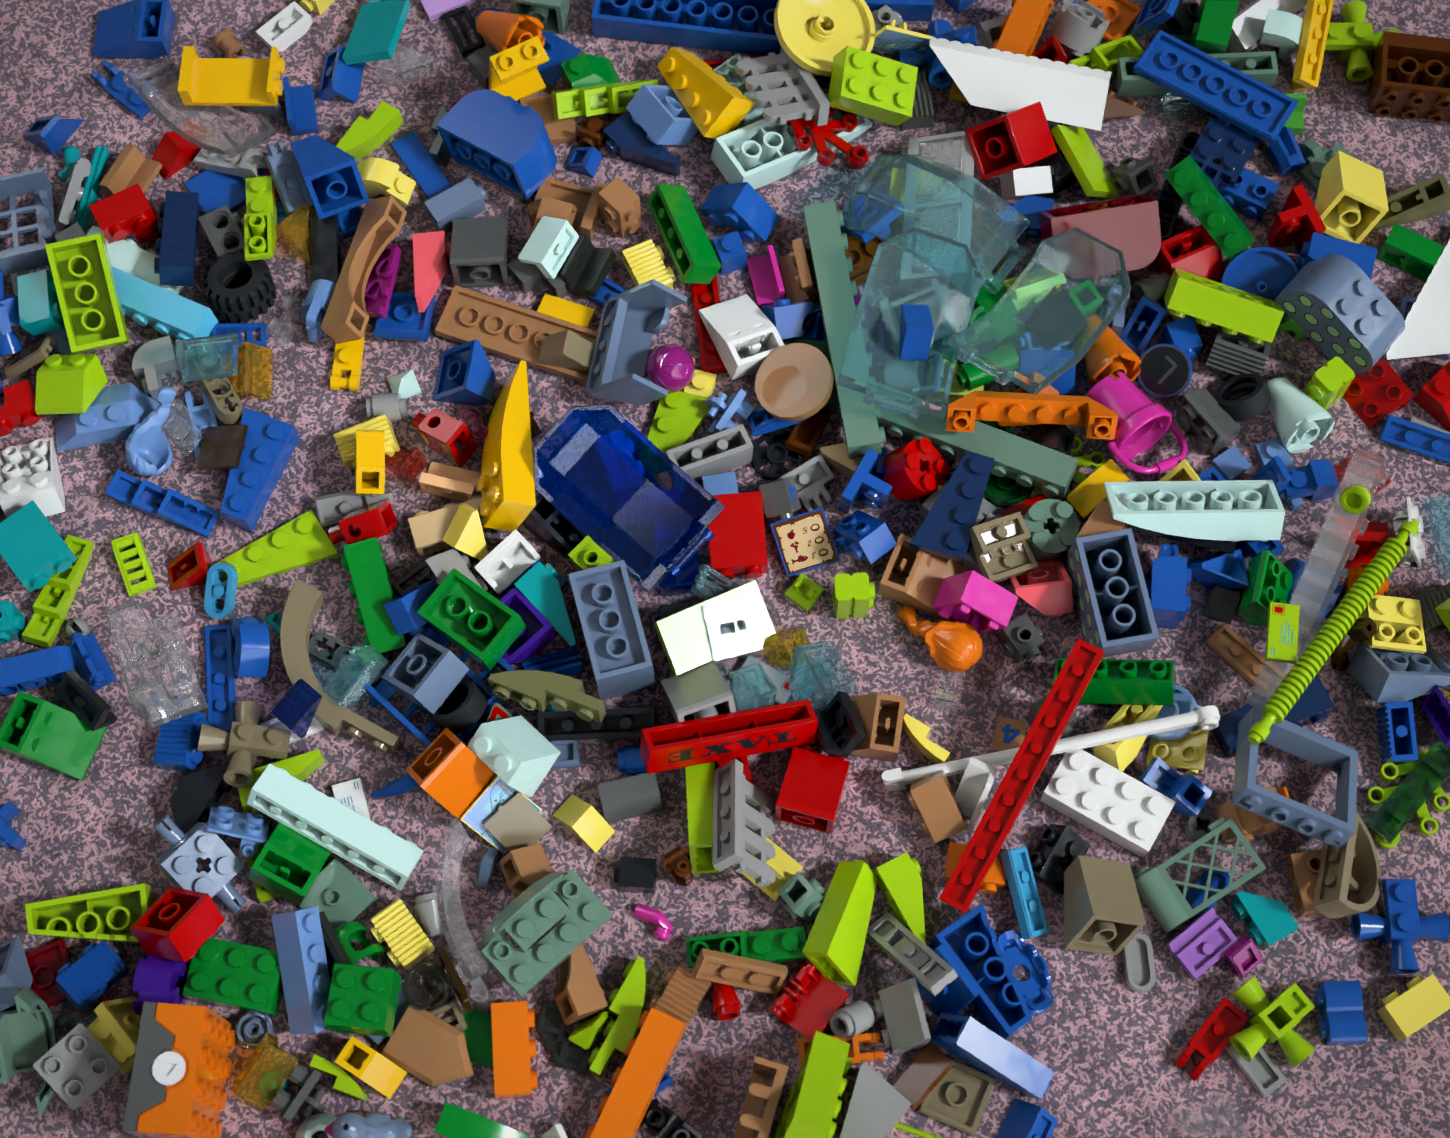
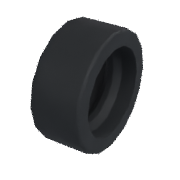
M1254 373L1232 377L1225 381L1214 394L1215 400L1235 422L1257 416L1268 407L1271 401V394L1264 378Z
M462 679L434 715L430 712L429 714L442 731L447 727L455 735L466 731L481 718L485 712L487 700L474 682L469 679ZM461 703H463L459 708H457L456 710H454L458 705H460Z

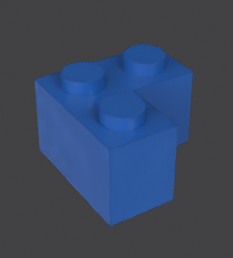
M748 182L715 185L700 208V211L706 216V220L715 227L733 226L739 232L740 238L748 243L765 242L780 218Z

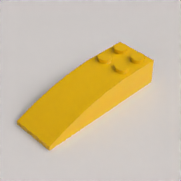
M523 360L520 361L501 388L486 430L482 452L481 476L478 482V490L482 492L479 512L483 516V527L506 531L517 530L536 506L526 361Z

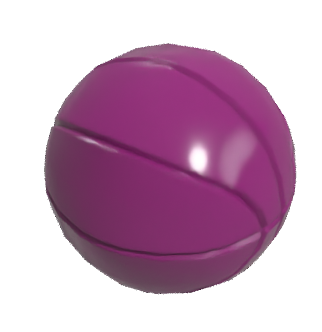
M674 344L663 345L650 355L647 363L648 377L654 384L668 390V393L681 391L693 379L694 361L683 347Z

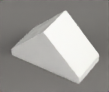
M1050 166L1019 168L1000 175L1003 201L1024 198L1027 195L1037 196L1053 193Z

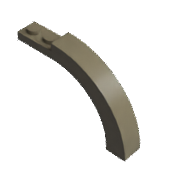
M297 579L286 601L280 630L283 662L297 697L317 721L337 736L346 727L345 731L357 739H361L363 736L372 741L370 745L380 752L386 753L389 750L395 753L400 744L398 736L339 704L323 689L311 668L309 640L313 622L324 602V597L321 591Z

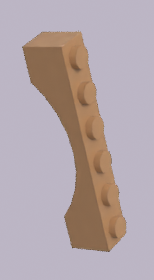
M392 195L369 200L370 202L366 203L320 327L337 344L360 340L364 335L370 318L365 306V289L368 278L387 244L400 233L407 213Z
M541 843L511 850L499 862L509 889L517 895H520L536 881L553 873L549 857L544 852ZM554 892L566 905L565 901L558 895V893ZM565 917L558 921L548 931L550 932L552 929H554L562 920H564ZM582 944L558 966V986L554 999L565 1026L589 1019L608 1007L606 994L599 985L594 965L589 960Z

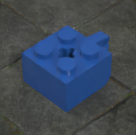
M1161 544L1158 556L1152 561V565L1144 578L1157 628L1176 629L1179 622L1184 621L1185 612L1190 610L1191 596L1186 595V585H1190L1192 570L1187 568V558L1179 557L1178 545Z

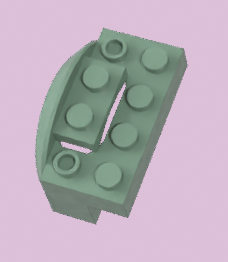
M573 869L570 872H554L546 875L524 890L496 917L482 938L480 957L500 980L504 979L522 999L610 920L613 914ZM554 892L558 893V895L567 903L568 907ZM563 917H565L564 920H562L554 929H552V930H551L544 938H542L535 946H533L532 948H530V947H531L540 937H542L550 928H552L558 921H560ZM506 933L521 948V950H517L514 947V945L506 938Z

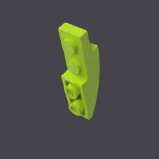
M272 176L246 178V214H244L245 260L270 259L274 257L277 237V208L275 205L274 181Z
M638 956L635 963L632 961L628 963L622 975L625 978L624 983L620 989L615 987L607 1003L611 1005L609 1008L610 1013L618 1018L616 1022L611 1020L603 1033L606 1040L601 1048L595 1047L588 1060V1063L591 1064L590 1072L599 1078L603 1077L616 1052L625 1056L624 1052L631 1038L636 1039L639 1031L637 1025L644 1012L646 1000V969L644 958Z

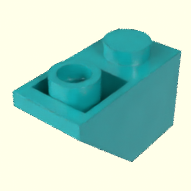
M1239 891L1231 898L1233 913L1239 920L1243 919L1249 928L1247 931L1248 936L1256 946L1260 945L1263 951L1299 929L1283 902L1244 891Z

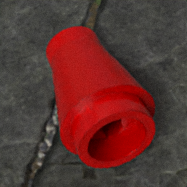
M712 982V1013L716 1015L717 1020L727 1021L739 1017L742 1005L733 986Z

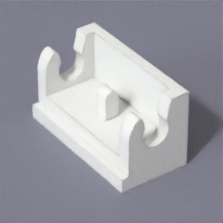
M515 529L474 568L501 595L541 557Z

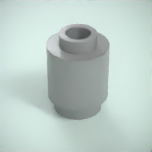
M400 393L373 395L372 398H367L366 412L368 420L385 414L389 421L402 420V415L407 414L406 399L401 398Z
M862 1000L854 1001L834 1013L830 1020L831 1030L838 1038H853L873 1026L874 1013L866 1002Z

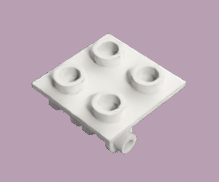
M1409 496L1407 497L1408 514L1406 511H1398L1395 513V517H1393L1395 537L1398 535V528L1405 520L1411 523L1412 518L1417 520L1419 530L1414 537L1413 533H1409L1410 540L1405 544L1407 552L1399 561V566L1409 567L1411 562H1416L1418 568H1421V559L1426 558L1425 545L1421 541L1420 532L1424 531L1422 516H1419L1418 506H1413Z

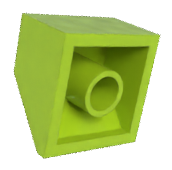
M77 353L74 355L53 354L48 356L37 371L36 413H85L108 382L97 354Z

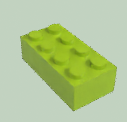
M98 233L45 244L71 353L84 354L130 344L105 237Z
M1174 268L1163 297L1166 307L1170 309L1169 313L1181 318H1185L1186 314L1193 316L1199 324L1211 327L1213 323L1222 326L1221 330L1232 335H1237L1238 332L1248 335V340L1258 344H1263L1264 341L1272 343L1284 314L1283 309L1276 301L1178 268Z

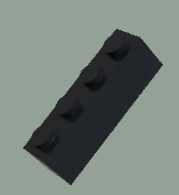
M656 705L605 707L606 714L601 723L595 720L585 721L579 718L576 713L567 709L565 711L545 709L544 712H538V730L548 741L641 737L642 729L657 726Z

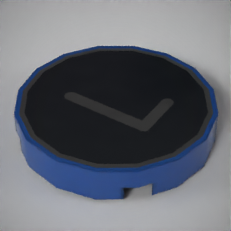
M1162 343L1154 345L1146 350L1140 358L1141 363L1139 366L1141 372L1138 375L1139 382L1145 391L1153 396L1161 398L1176 396L1186 389L1192 379L1191 358L1184 349L1176 344Z

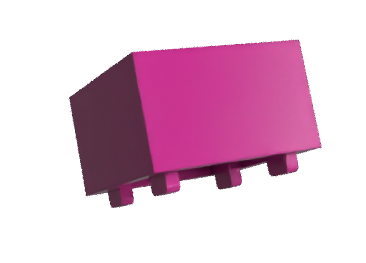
M974 570L944 578L933 609L938 611V615L943 619L950 618L955 622L971 624L978 634L1008 626L1018 596Z

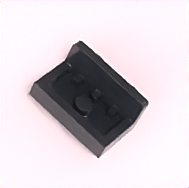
M838 691L824 710L813 708L818 719L816 734L825 753L848 758L865 737L866 733L849 694Z
M1050 824L1043 831L1041 841L1036 850L1029 856L1034 877L1055 893L1064 895L1065 870L1078 855L1085 856L1091 845L1068 826Z

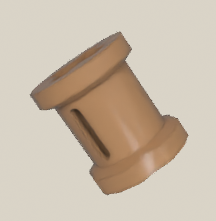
M230 29L219 32L214 38V46L223 51L226 55L225 58L246 56L247 48L243 44L238 43L235 39V34Z

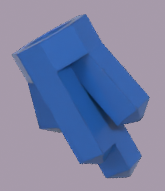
M1284 126L1273 144H1269L1264 152L1276 166L1280 176L1296 172L1306 164L1291 128Z

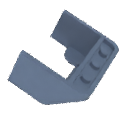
M654 279L611 297L602 310L586 383V392L599 399L643 405L667 396L668 390L654 384L648 378H643L652 334L667 326L670 309L686 303L687 297Z

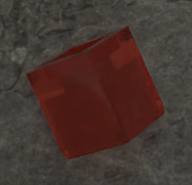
M401 446L400 451L396 452L392 457L385 453V467L410 485L428 465L425 454L418 449L411 452L406 447Z

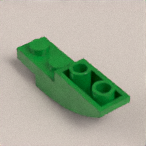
M803 926L751 933L739 931L687 937L688 968H694L702 948L775 964H781L783 961L806 959L807 957L802 951L808 939V931Z

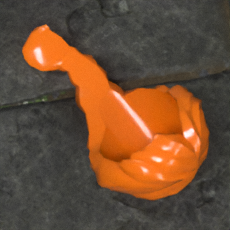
M903 606L897 613V618L906 624L910 633L925 640L931 659L936 662L940 669L946 670L949 673L964 672L972 668L980 659L983 653L982 639L973 625L945 620L940 622L916 621V611L911 606Z

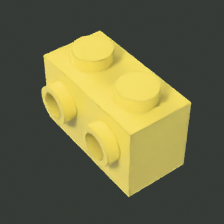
M1420 974L1405 984L1408 987L1407 991L1399 995L1396 990L1381 1000L1384 1006L1378 1009L1377 1012L1398 1042L1409 1037L1450 1009V996L1433 974L1425 979Z

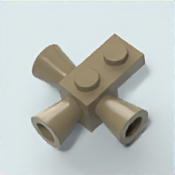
M241 701L235 705L236 722L232 721L231 732L204 723L201 726L197 752L227 750L225 763L228 764L223 778L227 784L233 787H247L253 783L252 769L255 768L257 756L287 759L291 730L258 725L263 714V707L254 701Z

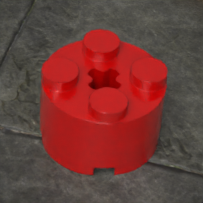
M927 438L913 440L889 452L882 463V468L885 467L886 471L883 479L884 482L892 486L891 494L901 501L908 500L910 502H915L938 491L937 487L940 484H944L946 475L950 470L947 461L942 458L939 451Z

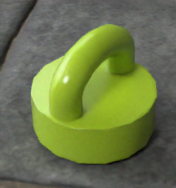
M1352 484L1346 487L1340 495L1341 506L1351 514H1360L1371 503L1370 492L1363 485Z

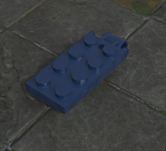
M1213 114L1189 155H1191L1216 189H1218L1220 183L1233 188L1260 139Z

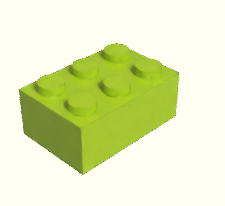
M846 46L833 57L828 95L830 107L899 126L912 117L918 67Z

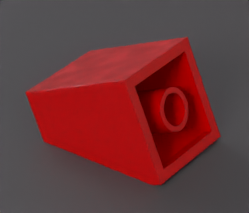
M1040 101L964 130L982 181L1025 167L1058 152Z
M762 491L705 496L712 578H718L720 581H729L734 579V576L746 575V578L755 579L767 573L768 562Z
M809 746L793 747L777 799L775 819L832 834L850 762L845 761V757L819 754L816 749Z

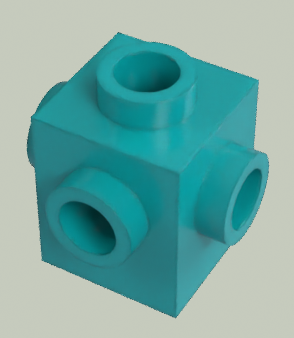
M0 600V643L21 640V630L24 629L25 625L23 613L12 602Z

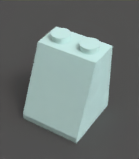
M521 715L482 723L467 746L507 785L527 797L534 795L561 753Z

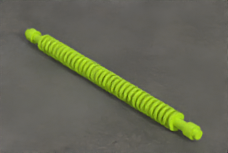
M1412 518V523L1405 520L1397 530L1398 535L1395 538L1389 537L1381 546L1355 584H1353L1321 630H1319L1262 707L1261 712L1264 716L1260 722H1255L1249 730V742L1254 745L1263 743L1270 734L1269 729L1273 723H1282L1288 712L1296 704V701L1307 689L1343 637H1345L1354 622H1356L1373 596H1375L1407 552L1405 544L1410 540L1409 533H1413L1414 537L1419 530L1417 520Z

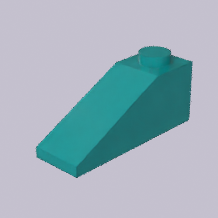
M539 561L514 585L574 648L577 642L562 589L556 579L559 573L549 563L544 566Z

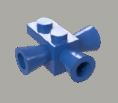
M937 19L932 21L927 27V34L936 39L944 38L950 42L958 41L962 44L969 43L975 47L978 46L977 32L974 25L952 31V25L948 21ZM929 42L924 45L922 50L900 51V61L902 63L918 67V70L929 66L928 80L933 87L946 88L954 82L929 46Z
M0 269V355H9L23 350L12 327L20 324L17 295L12 293L4 294L3 270Z
M1385 879L1382 881L1385 911L1379 915L1364 912L1352 915V937L1355 941L1379 937L1380 945H1392L1389 973H1417L1420 969L1412 944L1420 940L1421 937L1446 942L1450 932L1448 916L1445 912L1419 917L1415 879Z

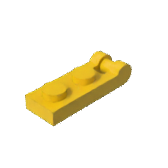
M366 329L360 340L336 343L333 370L330 377L331 391H340V388L359 391ZM342 373H351L349 378L342 377Z

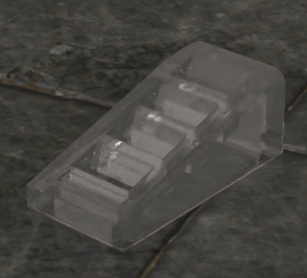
M174 398L170 407V415L163 423L162 430L183 456L188 457L203 437L183 401Z

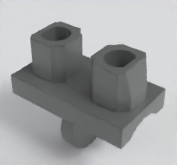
M296 1065L288 1079L301 1087L295 1098L280 1089L271 1102L283 1113L282 1117L291 1121L304 1101L308 1103L301 1112L305 1117L309 1118L315 1108L322 1113L324 1112L326 1107L319 1102L326 1092L318 1087L312 1097L309 1096L322 1073L316 1069L311 1071L306 1067Z

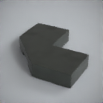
M543 1000L536 1031L558 1068L587 1074L589 1068L588 1060L593 1052L594 1043L589 1049L585 1050L566 1037L568 1025L565 1026L557 1004Z

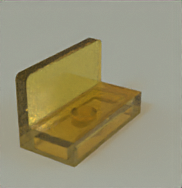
M247 341L230 349L229 381L241 401L249 396L264 400L272 398V349Z
M267 1032L234 1079V1095L262 1110H266L297 1066L298 1058L279 1048L277 1037Z

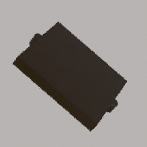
M242 424L207 427L203 444L199 448L201 452L197 469L203 471L238 468L242 451L246 447L244 442L248 426Z

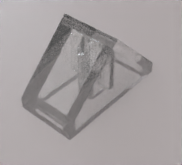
M937 667L928 709L956 715L965 673L947 672Z

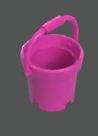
M1116 372L1121 378L1115 380L1109 375L1088 391L1085 396L1118 413L1115 439H1104L1107 443L1108 453L1115 462L1122 463L1125 467L1137 473L1161 474L1174 468L1185 459L1188 451L1187 441L1172 422L1171 413L1164 406L1154 403L1125 373ZM1168 429L1171 430L1180 443L1181 450L1179 455L1155 463L1152 467H1143L1130 462L1157 443Z

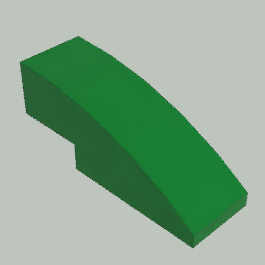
M447 1102L434 1130L436 1134L445 1138H533Z

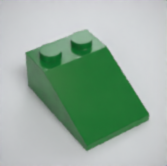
M455 568L450 571L417 611L422 618L489 671H491L526 627L518 613Z

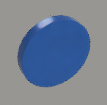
M1257 246L1240 252L1230 260L1222 274L1221 283L1276 301L1277 296L1299 273V270L1293 260L1282 251L1272 247ZM1283 309L1284 314H1283L1282 319L1285 318V317L1288 315L1287 312H1286L1284 309Z

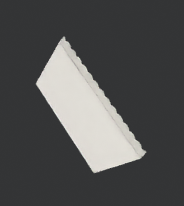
M931 36L929 46L970 105L1010 113L1040 101L1048 121L1101 131L1111 71L1092 70L1086 66L1078 67L1075 64H1065L1060 61L1052 62L1049 59H1039L1035 56L1027 57L1024 54H1013L1009 51L1001 52L998 49H988L984 46L975 47L973 44H962L958 41L950 42L944 38L936 39Z
M1450 239L1406 317L1405 330L1387 351V360L1450 354Z

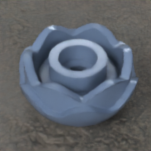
M253 1011L247 1012L235 1026L239 1044L248 1049L264 1047L271 1040L274 1031L273 1023L267 1014ZM254 1028L258 1029L256 1033H253Z

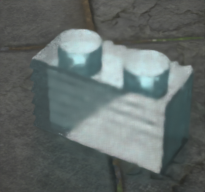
M353 646V650L349 651L350 655H346L343 664H339L336 673H332L333 677L329 678V682H326L325 687H322L323 691L339 706H356L366 693L364 687L368 683L372 685L387 665L388 660L372 646Z

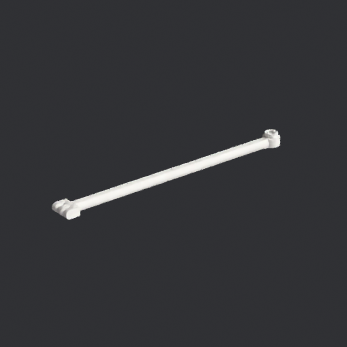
M1213 705L1204 706L1189 713L1059 739L1051 755L1196 725L1201 726L1202 730H1212L1219 726L1220 715L1218 707ZM1020 747L974 756L972 758L993 767L1010 764ZM971 757L902 771L901 767L886 770L882 773V780L888 791L906 789L905 785L915 783L942 770L946 776L964 773Z

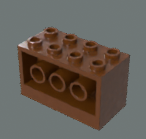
M1384 31L1370 59L1373 75L1369 78L1368 112L1376 113V115L1381 117L1396 115L1402 116V118L1407 120L1421 118L1428 119L1432 123L1450 122V39Z

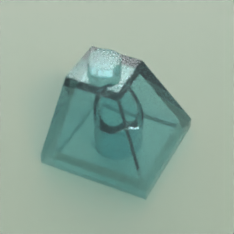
M833 641L798 645L794 648L788 687L794 702L809 699L813 708L820 709L828 705L838 691L848 694L858 691Z

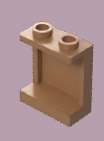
M551 174L535 191V200H531L528 205L527 216H530L531 226H534L536 217H534L536 203L538 201L541 202L542 196H547L575 205L578 209L572 227L579 237L581 234H584L592 241L601 216L598 193L606 185L596 182L594 189L555 180Z

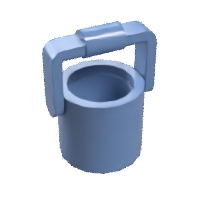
M324 279L313 281L306 296L301 312L306 318L309 342L319 344L323 330L320 327L336 283Z

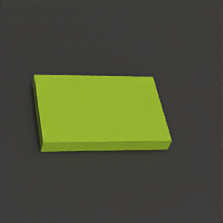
M1056 125L1051 129L1055 141L1086 196L1113 198L1120 194L1116 190L1111 175L1084 128Z

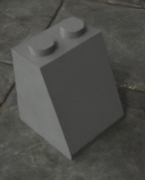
M490 216L482 219L464 217L459 220H453L450 266L455 285L463 288L510 286L507 264H509V228L507 218Z

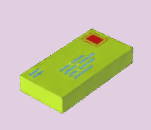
M1269 603L1266 661L1296 663L1300 605Z

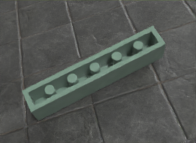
M1275 51L1208 54L1273 88L1279 74ZM1140 57L1119 58L1114 75L1117 97L1175 95L1133 72V68Z

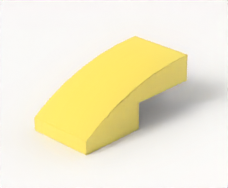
M905 714L902 728L913 745L932 763L940 764L947 762L950 752L927 739L931 728Z

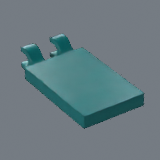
M369 0V3L362 4L342 56L346 65L392 59L411 8L409 0Z

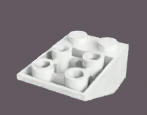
M747 294L698 311L731 380L757 372L764 359L770 353L784 346L774 324Z
M53 437L37 439L31 443L10 446L0 450V505L6 518L32 500L46 517L65 512V496Z

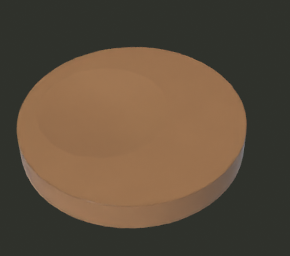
M791 343L774 350L760 365L755 379V392L760 404L770 415L783 421H799L813 416L824 407L834 388V371L829 360L819 349L805 343Z

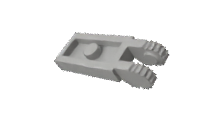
M80 158L69 170L55 213L56 230L62 231L74 222L76 211L73 208L75 202L80 201L84 192V187L81 186V183L91 172L92 165L87 158Z

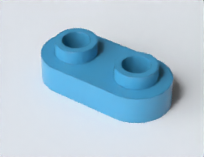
M216 563L207 572L204 609L214 619L228 617L232 614L235 607L238 573L230 563ZM223 572L227 573L228 578L226 581L223 579ZM220 599L224 601L223 609L219 605Z

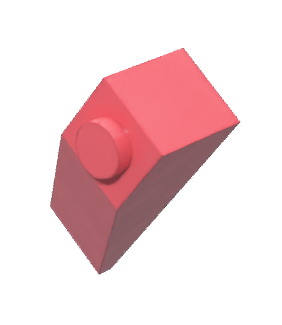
M444 231L412 234L415 298L419 313L425 312L449 269L448 257H450L451 241H446Z

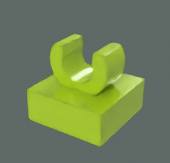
M801 573L787 590L785 597L805 612H808L822 595L824 588Z

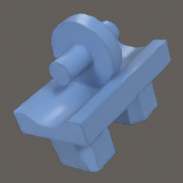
M739 389L737 394L732 393L726 403L724 402L728 396L723 392L718 397L709 396L707 398L706 404L710 408L707 416L713 419L718 413L707 430L709 435L738 426L730 420L733 414L743 421L748 418L754 407L745 399L747 393L744 390Z

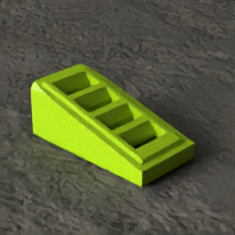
M132 533L112 540L111 545L129 597L157 588L140 535ZM138 555H139V557H140V558H138V559H135V560H132V561H129V562L125 563V560H126V559H129V558H132V557H135V556H138ZM143 566L142 570L130 574L128 572L130 570ZM147 577V580L132 585L131 581Z

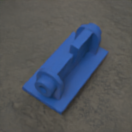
M81 632L71 636L72 641L68 646L71 647L73 659L84 681L94 691L117 680L93 632L87 636L82 635Z

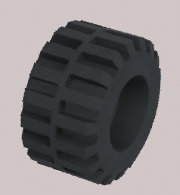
M237 251L234 254L231 252L226 253L224 257L219 256L215 259V263L209 264V270L203 274L204 280H202V285L214 313L220 316L222 320L228 321L230 319L231 323H238V321L247 323L250 319H258L260 314L265 315L268 312V307L274 305L273 299L277 297L276 286L268 264L263 259L246 261L245 253Z

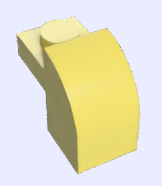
M375 157L367 158L358 163L357 167L368 197L373 198L379 194L384 196L392 195L400 205L405 206L408 204L416 181L399 172V165Z

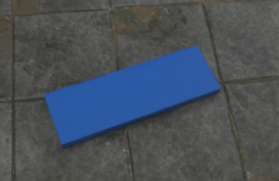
M1160 29L1133 68V72L1271 145L1298 105V101Z

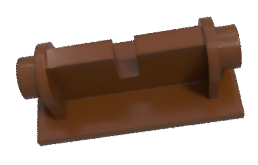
M686 846L683 849L676 847L665 855L666 860L662 862L664 875L672 874L680 886H688L693 881L689 847Z

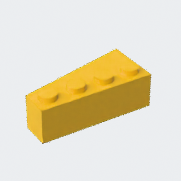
M671 47L657 65L704 137L716 139L733 132L755 104L753 100L745 97L738 88L731 86L723 76L715 73L709 65L692 52Z

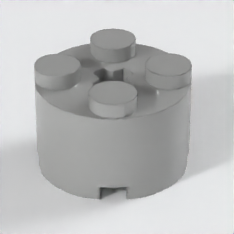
M1063 0L1049 28L1048 38L1050 39L1053 35L1056 36L1060 44L1062 43L1070 48L1069 50L1072 54L1083 57L1085 53H1091L1092 48L1099 45L1110 24V20L1105 21L1106 14L1088 2L1081 1L1079 5L1073 3L1074 0Z

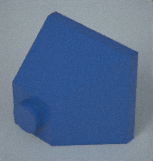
M475 339L442 352L433 401L479 406L491 402L495 392L496 376L480 341Z

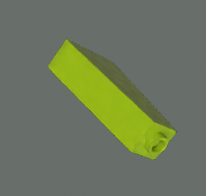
M714 762L685 767L689 853L692 874L720 872L712 866Z
M861 860L839 862L802 951L819 972L836 985H856L878 878L871 871L869 865Z

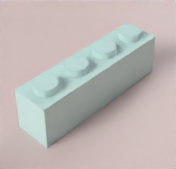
M94 225L87 233V236L101 233L105 237L102 230ZM105 237L112 267L175 294H180L184 286L160 285V276L154 273L155 257H160V255H156L154 250L149 249L146 251L131 239H122L109 244Z

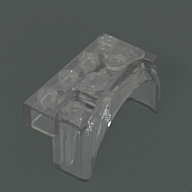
M139 600L107 612V621L134 715L149 721L151 727L154 728L208 708L186 634L177 612L148 621ZM155 655L159 656L156 659L147 661L142 664H137L141 660H149Z

